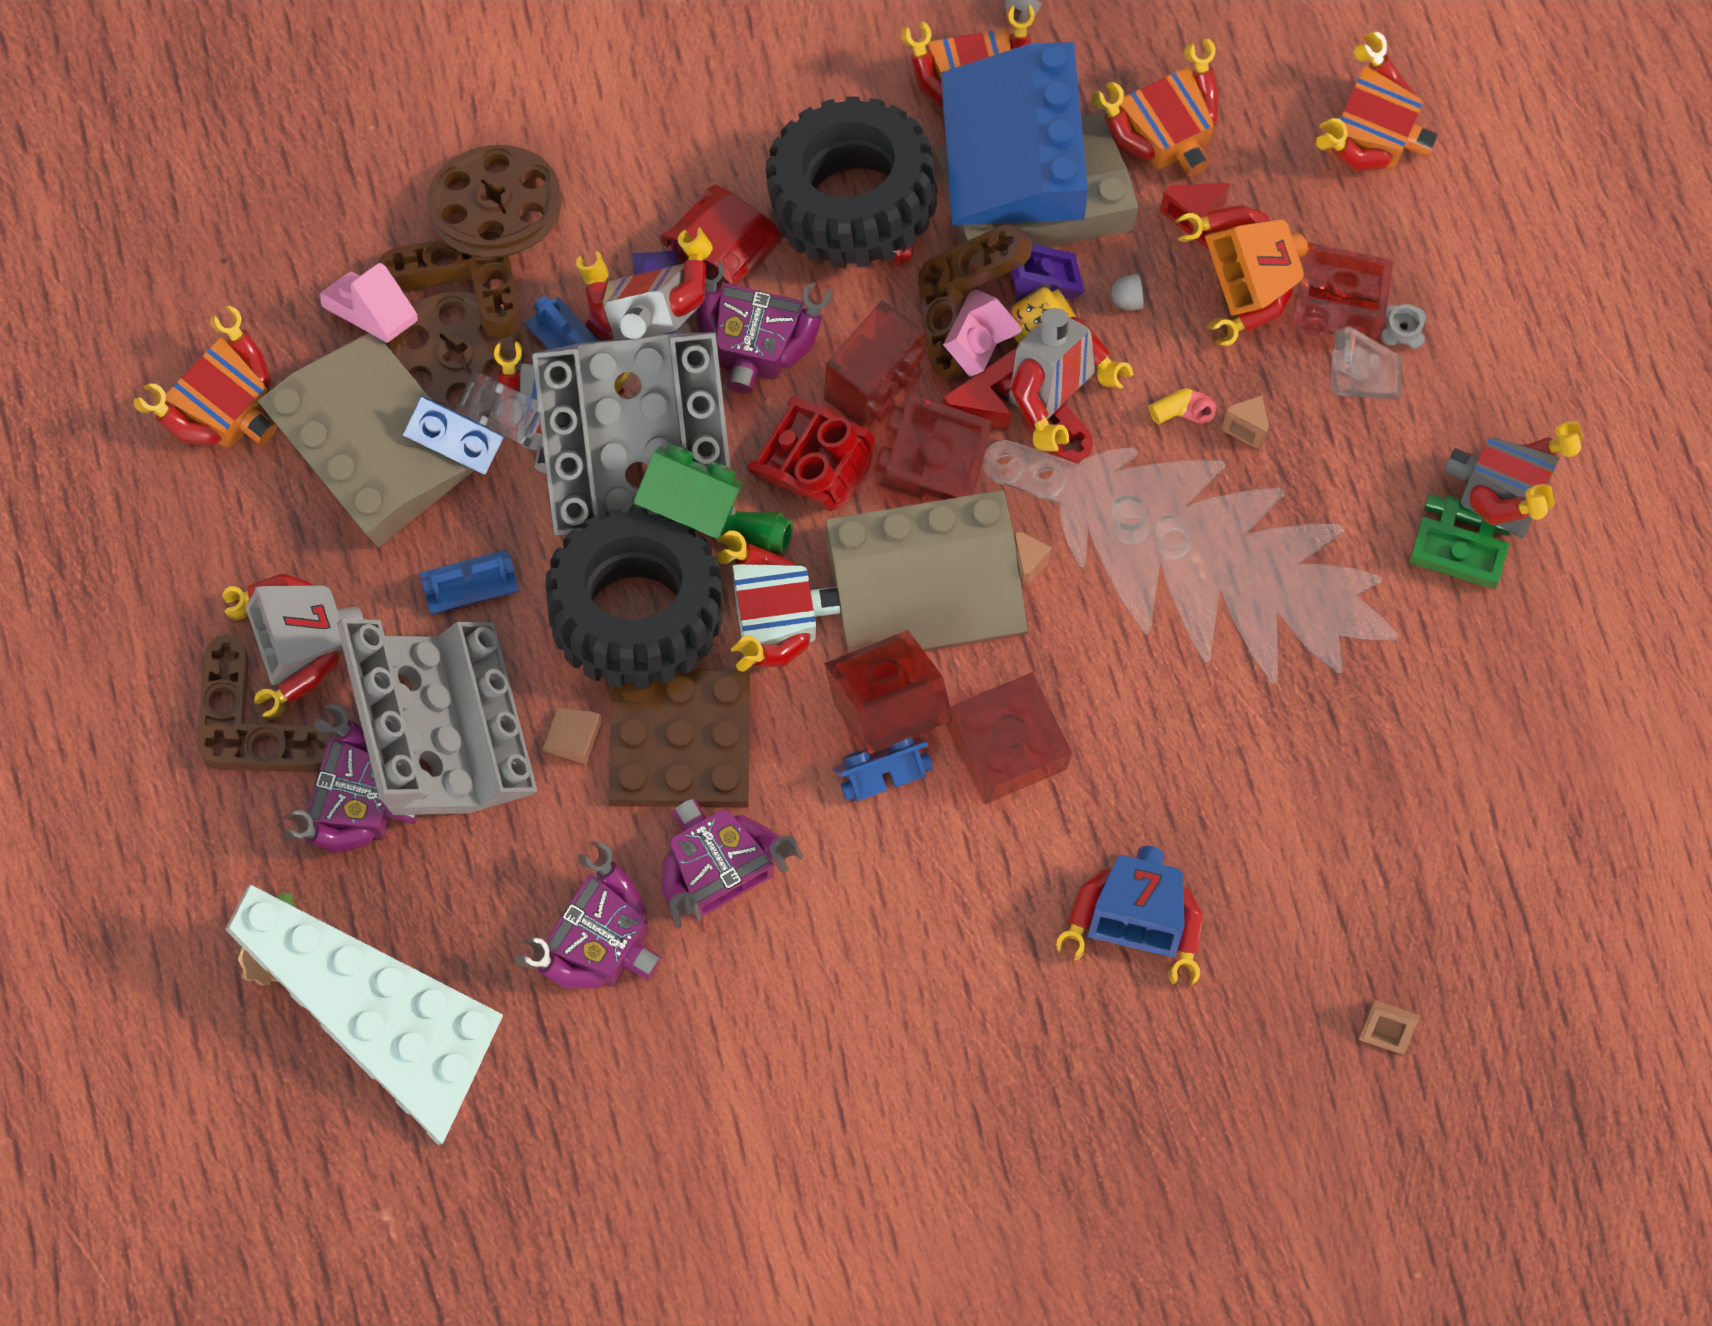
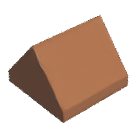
M1261 395L1231 405L1226 412L1221 427L1222 431L1256 449H1261L1270 427L1263 396Z
M1020 531L1014 533L1021 588L1025 590L1049 564L1052 547Z
M1373 1000L1370 1002L1359 1040L1405 1055L1420 1015Z

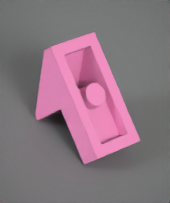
M382 263L376 264L361 276L350 271L320 292L321 307L387 343L418 321L416 311L386 266Z
M975 289L969 292L948 334L944 347L967 374L972 377L985 370L996 344L1020 333L1022 328L995 297Z

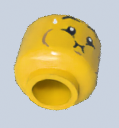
M1046 287L1038 288L1012 306L1011 315L1022 328L1020 333L1014 335L1018 344L1041 323L1042 314L1048 309L1058 308L1064 310L1069 318L1076 317L1059 289L1052 292Z

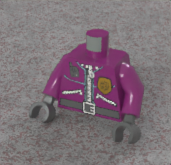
M719 260V274L714 278L706 276L705 297L703 303L697 309V323L701 333H716L719 367L731 370L727 387L737 393L750 394L753 392L757 376L776 379L782 368L792 367L812 349L823 318L820 310L831 303L833 292L831 288H828L823 302L817 303L812 298V291L815 288L816 282L809 284L804 289V301L724 282L720 290L717 288V282L723 277L724 264Z
M337 704L323 706L325 710L333 714L334 723L330 726L323 720H316L315 727L321 733L336 732L338 739L330 737L306 812L296 810L284 816V819L292 820L297 824L298 832L286 830L281 833L282 839L288 843H293L304 838L307 844L340 854L367 846L372 840H383L391 818L415 825L419 814L393 815L379 798L362 727L354 721H348V714L342 706Z
M695 799L688 800L672 811V815L682 832L669 840L670 852L662 860L661 891L670 907L674 926L676 928L682 927L680 918L686 914H693L696 920L699 921L706 914L772 878L774 864L771 859H774L780 872H787L789 868L784 861L787 857L794 855L799 857L800 860L804 857L795 839L791 836L781 837L770 828L744 815L733 816L727 809L720 810L706 818Z
M591 841V844L598 850V859L592 863L586 855L579 854L578 861L584 868L596 870L597 877L591 873L588 875L545 942L539 938L523 940L525 944L533 948L534 956L531 960L527 956L518 955L515 958L516 963L524 968L537 967L539 973L565 989H597L603 984L614 986L626 968L648 981L657 970L662 957L641 945L649 932L648 922L645 920L647 910L633 882L615 862L611 861L612 852L609 846L604 843Z

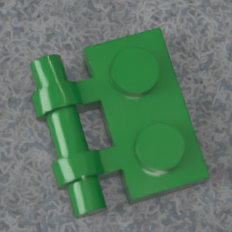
M1429 493L1423 510L1440 515L1439 521L1422 517L1408 563L1495 589L1500 580L1510 543L1492 538L1493 533L1496 532L1509 537L1511 533L1498 525L1488 524L1480 515L1463 507L1458 497L1447 494L1446 498ZM1457 520L1478 527V533L1453 526L1454 521Z

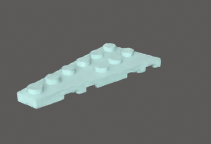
M252 885L247 886L225 930L265 971H269L290 992L289 995L301 1007L304 1006L321 1023L320 1026L372 1079H376L396 1099L395 1102L407 1114L412 1115L437 1145L443 1144L503 1014Z

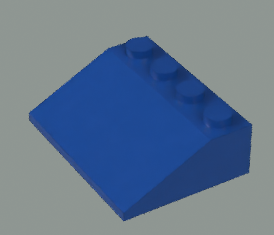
M1074 42L1027 44L941 72L952 225L1085 220L1088 186Z

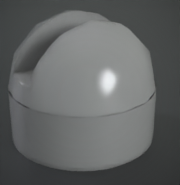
M1006 0L1005 12L1007 14L1009 7L1014 5V10L1018 9L1022 12L1017 23H1023L1028 17L1027 4L1033 8L1036 15L1043 3L1038 0Z
M1139 274L1123 276L1113 284L1111 298L1113 303L1120 309L1131 311L1144 308L1143 290Z

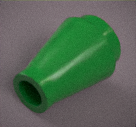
M736 511V514L730 515L723 534L728 531H737L744 537L746 543L774 554L784 555L791 541L793 521L784 518L782 512Z

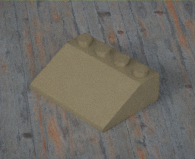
M1101 113L1081 116L1088 186L1085 220L953 225L958 244L960 245L1005 224L1026 231L1031 236L1033 244L1049 248L1133 231L1139 207L1127 167ZM945 144L933 147V154L951 215ZM980 252L972 256L969 265L981 262Z
M370 333L293 372L258 400L263 409L378 548L474 471V469L403 436L421 396L430 400L431 398L387 345Z
M1004 490L825 520L824 541L833 586H836L838 591L839 616L849 665L1028 634L1014 534Z

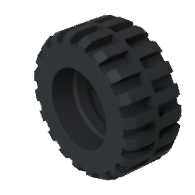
M853 96L846 97V101L835 103L834 99L823 101L821 103L822 107L815 110L809 107L799 113V120L797 122L789 121L780 131L781 138L777 137L769 149L770 157L766 161L765 173L776 226L781 236L788 239L789 245L801 254L806 251L808 259L823 264L824 260H828L831 262V266L846 268V264L857 263V268L870 266V261L881 259L883 263L894 258V252L898 249L904 252L916 242L915 234L918 236L924 234L930 225L929 218L935 214L938 190L930 141L923 134V128L915 119L911 117L907 119L906 112L894 105H891L890 108L885 107V102L882 100L870 98L869 102L860 101V97ZM849 168L874 169L888 176L877 188L854 197H835L816 189L830 175Z
M633 508V513L621 514V509L608 511L606 518L598 520L597 516H594L584 521L581 532H578L576 529L572 530L563 539L564 548L559 547L555 549L550 559L551 569L546 572L545 582L552 638L557 648L564 651L565 659L574 668H579L583 665L584 675L594 681H599L601 677L608 679V686L623 688L624 683H635L636 689L649 688V682L660 680L662 685L675 680L676 672L681 670L684 674H687L698 666L697 655L701 658L706 657L713 648V638L719 635L722 624L721 613L723 612L721 569L718 559L712 555V547L705 537H696V529L682 523L677 524L668 517L660 514H648L646 508ZM628 577L654 579L669 587L677 596L662 612L637 620L611 616L592 602L604 587L612 582Z

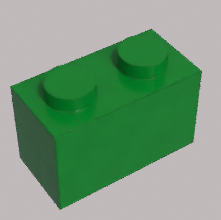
M669 444L667 449L659 446L652 455L633 503L719 539L725 530L744 482L736 479L737 472L727 466L711 462L710 467L692 460L694 454L685 448Z

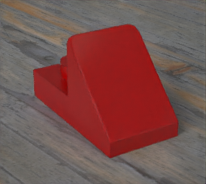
M1229 183L1169 186L1164 191L1159 211L1172 222H1175L1177 218L1187 213L1196 214L1200 218L1208 217L1207 212L1219 210L1224 205L1231 185ZM1183 220L1175 223L1187 234H1193L1194 227L1190 221ZM1211 230L1202 231L1201 235L1195 239L1208 250L1205 236L1211 234Z
M1014 349L987 367L983 372L978 373L944 396L941 411L942 417L947 422L996 430H1008L1011 412L1001 399L1009 397L1016 350Z

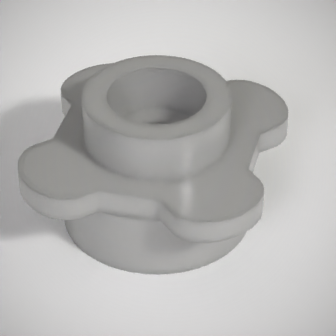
M1408 304L1399 306L1389 305L1384 309L1383 318L1386 320V328L1382 331L1381 339L1386 345L1393 346L1399 343L1406 344L1412 349H1418L1424 344L1425 337L1422 334V328L1427 316L1422 309ZM1406 324L1408 329L1403 330L1400 328V325Z

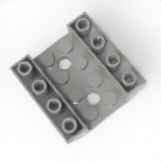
M715 332L667 333L642 336L638 339L623 338L579 343L532 353L554 536L569 534L574 529L581 532L584 521L594 516H597L598 520L606 518L608 511L621 509V514L633 513V508H644L633 503L640 486L631 485L625 478V472L628 466L634 462H643L649 465L654 451L659 446L667 449L669 444L677 445L694 454L692 460L710 467L711 462H715L731 468ZM632 372L640 378L641 387L638 393L631 397H623L618 394L614 384L620 374ZM735 506L732 510L731 515L736 514ZM647 509L648 514H652V515H657V514H658V513H656V512H653V511Z
M341 619L337 622L379 798L393 815L473 813L528 797L538 792L493 622H456L437 637L385 636L381 620ZM398 673L404 675L409 680L412 691L400 683ZM419 758L425 760L431 766L433 777L421 768Z

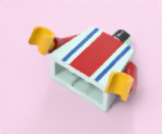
M728 531L721 535L719 539L716 538V540L726 544L729 550L720 551L716 554V558L721 564H727L734 559L739 564L732 565V582L741 639L730 650L732 652L739 651L744 654V657L736 663V667L742 672L748 670L753 664L759 667H785L808 648L810 642L815 640V617L840 613L837 587L810 590L806 567L797 566L794 561L746 543L744 537L737 531Z

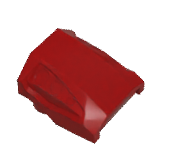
M713 184L704 192L677 224L668 232L661 234V243L667 248L671 245V249L677 251V256L686 262L689 260V257L678 243V236L683 230H686L691 239L694 240L698 235L697 230L700 227L713 248L711 254L704 259L706 273H709L710 278H714L719 274V260L724 264L723 277L717 282V285L720 287L723 282L737 286L747 275L760 266L783 239L777 226L770 219L732 192L716 184Z
M791 396L787 403L789 408L756 460L749 462L747 469L759 479L813 500L831 512L849 502L871 464L875 439L870 430L848 421L830 409Z

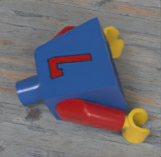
M1149 845L1142 846L1138 849L1136 858L1125 855L1117 857L1112 869L1100 870L1080 887L1068 918V922L1072 923L1070 929L1063 932L1057 939L1058 954L1060 955L1064 941L1075 939L1080 946L1074 960L1080 959L1085 951L1082 935L1084 929H1089L1087 937L1172 958H1175L1176 952L1180 951L1179 961L1172 964L1169 968L1168 978L1171 984H1176L1178 967L1186 966L1191 972L1189 986L1197 982L1200 976V968L1193 961L1194 953H1199L1203 914L1190 889L1183 886V873L1178 868L1163 865L1164 853L1159 848Z

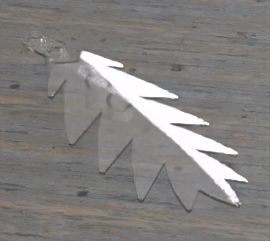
M1008 440L993 443L983 454V469L990 479L999 484L1008 485L1039 498L1061 504V525L1066 542L1078 566L1081 568L1086 566L1089 528L1095 550L1120 599L1144 634L1151 632L1161 562L1174 604L1191 641L1204 662L1211 660L1220 591L1231 618L1252 657L1272 684L1278 682L1277 612L1303 645L1336 673L1343 671L1339 636L1362 640L1395 641L1398 639V632L1377 611L1357 597L1373 586L1380 584V575L1345 566L1300 564L1343 533L1344 526L1342 524H1305L1270 528L1248 533L1284 496L1282 488L1244 491L1212 497L1190 504L1225 469L1226 464L1223 460H1181L1119 470L1137 456L1136 448L1130 447L1104 451L1082 460L1080 464H1076ZM1001 457H1012L1008 464L1002 465L996 462ZM1043 471L1054 472L1048 479H1041L1037 476Z

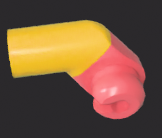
M1188 388L1180 389L1148 405L1150 415L1156 424H1161L1175 416H1180L1196 423H1206L1212 421L1217 415V405L1212 398Z

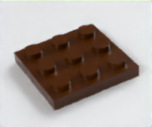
M680 670L675 673L674 681L663 685L660 683V680L649 682V688L636 689L635 683H624L623 688L612 686L609 806L678 807L688 800L695 799L700 807H748L750 670L743 672L739 670H691L687 674Z

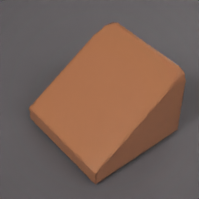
M557 708L543 751L587 765L601 726V714L592 711Z

